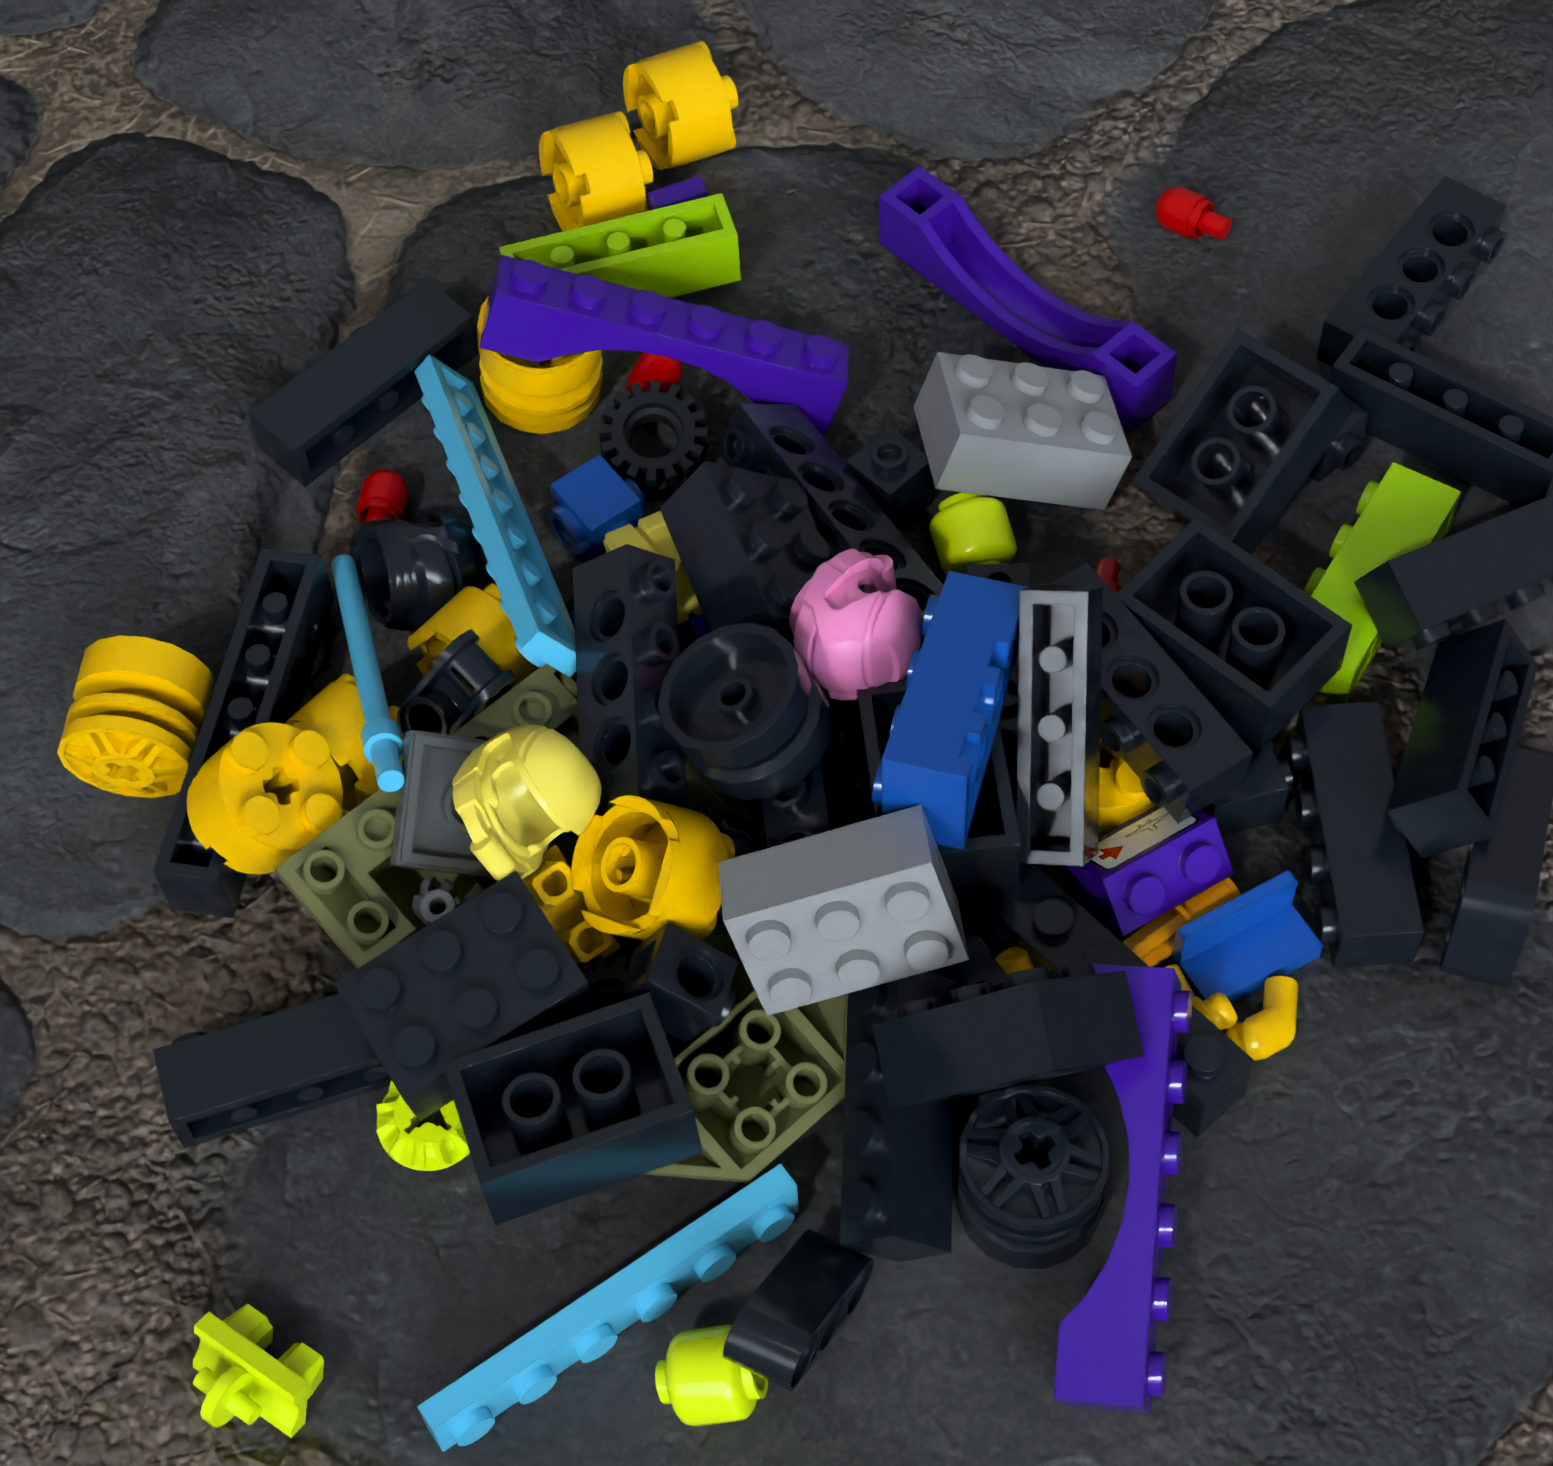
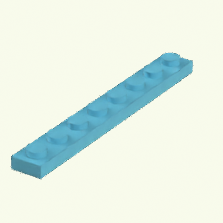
M429 354L414 371L423 392L421 400L431 413L435 424L434 434L443 444L448 457L446 465L455 476L461 491L459 499L468 510L473 522L472 533L482 545L487 558L486 570L495 580L502 597L500 606L510 618L517 636L515 645L519 652L532 664L538 667H544L548 664L571 677L576 672L575 628L473 382Z

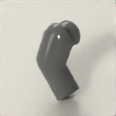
M435 876L424 878L420 885V894L413 896V912L426 925H429L458 907L454 900L457 895L456 885L445 878L443 882L436 880Z

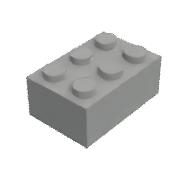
M937 352L913 406L936 489L1105 510L1132 458L1105 376L1096 375L1084 370L1068 371L1040 367L1028 362L1012 363L984 359L972 354L956 355Z
M922 804L718 862L723 922L767 1016L969 960L959 903Z

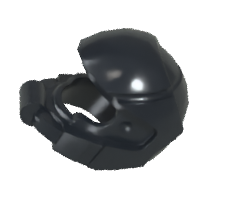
M433 513L429 515L428 522L421 524H412L402 519L393 520V517L360 523L361 529L358 531L356 540L350 542L351 557L355 560L359 580L368 600L369 611L378 622L389 629L416 631L464 587L471 586L483 590L485 585L486 563L482 545L472 533L473 527L457 517Z

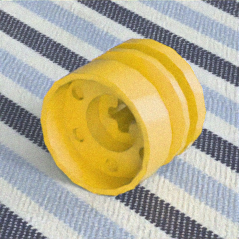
M487 298L481 306L477 324L478 350L480 353L479 370L481 373L480 388L487 408L500 422L521 432L549 434L568 430L588 418L600 399L603 365L602 350L566 354L538 363L479 348Z
M119 635L99 639L85 648L73 692L75 702L69 707L57 751L63 766L77 778L101 790L124 796L157 798L175 795L180 792L199 736L198 732L201 730L212 697L215 682L209 668L195 655L173 644L148 637Z

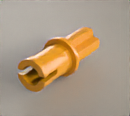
M1228 877L1151 920L1124 939L1122 943L1149 967H1156L1173 954L1176 933L1181 926L1240 896V891Z

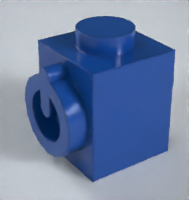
M599 454L550 484L554 507L547 511V516L557 538L571 554L576 555L585 552L590 559H594L607 553L603 543L605 534L628 524H631L634 528L637 527L638 520L644 518L643 510L647 508V504L637 484L629 477L622 480Z

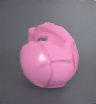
M854 548L835 555L829 561H825L818 566L813 577L795 597L791 607L789 621L794 636V649L803 660L806 670L814 676L821 687L828 690L831 699H857V690L868 689L872 686L878 687L887 682L906 680L914 649L921 650L923 644V613L914 597L897 590L893 560L887 555L874 556L868 552H859ZM861 585H864V592L859 589Z

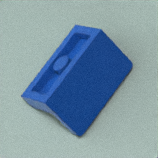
M1290 870L1211 910L1177 930L1171 965L1177 964L1180 967L1196 997L1204 1001L1212 994L1221 992L1227 996L1232 1005L1264 988V982L1267 978L1286 976L1320 957L1323 945L1292 904L1298 881Z

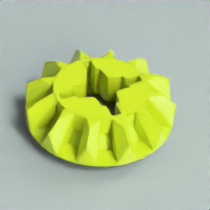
M390 1081L387 1095L382 1103L376 1104V1132L384 1150L393 1160L410 1169L435 1171L450 1167L470 1154L454 1100L440 1109L448 1131L441 1125L436 1127L430 1122H426L418 1128L416 1127L419 1123L418 1118L403 1100L394 1083Z

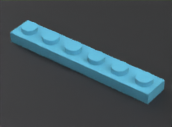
M780 1163L417 1406L428 1430L442 1452L456 1443L458 1446H466L477 1441L494 1426V1417L518 1401L521 1404H528L542 1397L555 1385L557 1381L556 1376L579 1360L582 1363H589L604 1355L616 1343L618 1339L617 1334L639 1319L642 1322H650L663 1315L674 1305L679 1292L698 1279L702 1282H709L722 1275L733 1265L736 1260V1254L759 1239L760 1242L765 1243L781 1235L793 1223L794 1214L799 1212L797 1184Z

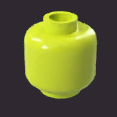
M961 492L946 498L939 504L940 511L931 520L929 529L942 571L945 575L948 574V571L966 574V564H1008L1017 553V545L1005 506L1001 501L993 497H986L985 495Z
M727 1324L679 1332L669 1343L666 1359L659 1360L656 1364L655 1382L659 1399L664 1405L671 1404L675 1414L686 1425L698 1427L745 1420L754 1411L757 1400L764 1399L767 1394V1379L723 1358L724 1345L732 1325Z

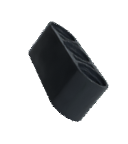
M807 1229L739 1311L727 1336L723 1349V1358L792 1391L857 1307L872 1274L874 1259L853 1249L842 1247L840 1243L811 1229Z

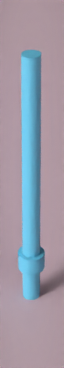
M342 554L332 560L331 569L365 723L361 731L364 755L374 765L379 788L385 792H395L405 782L400 760L404 748L403 738L399 725L390 716L356 563L350 555Z

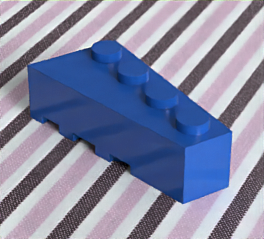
M948 571L940 596L930 595L922 627V634L926 636L921 650L914 649L910 659L906 678V692L901 705H897L893 716L889 740L874 781L872 803L882 805V815L922 804L936 844L964 850L1019 651L1020 590L1028 588L1027 586Z

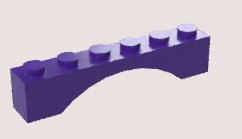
M918 166L879 196V243L1042 366L1068 371L1084 370L1096 375L1105 376L1120 423L1132 432L1171 399L1177 359L1175 351L1134 321L1111 320L1091 315L1065 303L1042 288L1020 270L994 243L975 219L962 197L922 167Z
M501 255L485 308L479 348L538 363L566 354L595 350L639 351L667 356L700 367L725 380L753 401L754 404H796L818 432L822 434L827 433L848 384V344L832 340L823 335H811L776 326L769 321L753 320L718 311L710 306L695 305L660 296L652 291L637 290L602 281L594 276L579 275L551 268L532 260H520Z
M1094 964L1096 974L1126 971L1144 1057L1105 1066L1120 1099L1129 1141V1186L1122 1224L1106 1264L1085 1297L1059 1323L1053 1399L1065 1406L1151 1414L1152 1396L1164 1397L1167 1381V1353L1156 1351L1158 1321L1169 1322L1172 1308V1278L1161 1277L1163 1247L1174 1248L1177 1236V1205L1166 1203L1168 1175L1179 1176L1181 1171L1182 1133L1171 1131L1173 1103L1184 1104L1186 1099L1187 1062L1176 1060L1178 1033L1189 1034L1192 993L1191 991L1181 990V983L1174 968Z

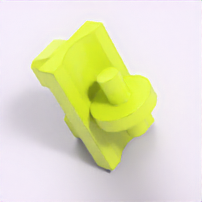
M249 1304L244 1305L223 1321L211 1312L205 1314L194 1325V1334L200 1338V1343L193 1359V1368L198 1371L193 1380V1385L206 1394L200 1411L201 1418L211 1426L218 1428L225 1425L234 1416L247 1425H252L261 1416L292 1438L305 1425L307 1400L323 1380L324 1359L322 1355L302 1342L294 1343L278 1360L272 1357L264 1349L272 1343L273 1326L265 1315Z

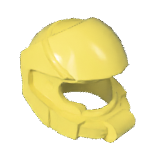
M541 725L517 726L497 734L471 752L452 782L455 810L463 819L472 839L470 850L495 880H502L517 871L521 879L525 878L540 867L544 860L542 855L547 852L548 845L554 838L563 832L569 831L580 836L591 822L600 804L602 791L597 772L583 753L564 735L554 729H548L546 726Z

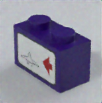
M1158 806L1098 838V854L1086 865L1068 866L1083 908L1099 922L1122 936L1127 935L1234 874L1215 817L1200 810L1178 824L1164 807Z

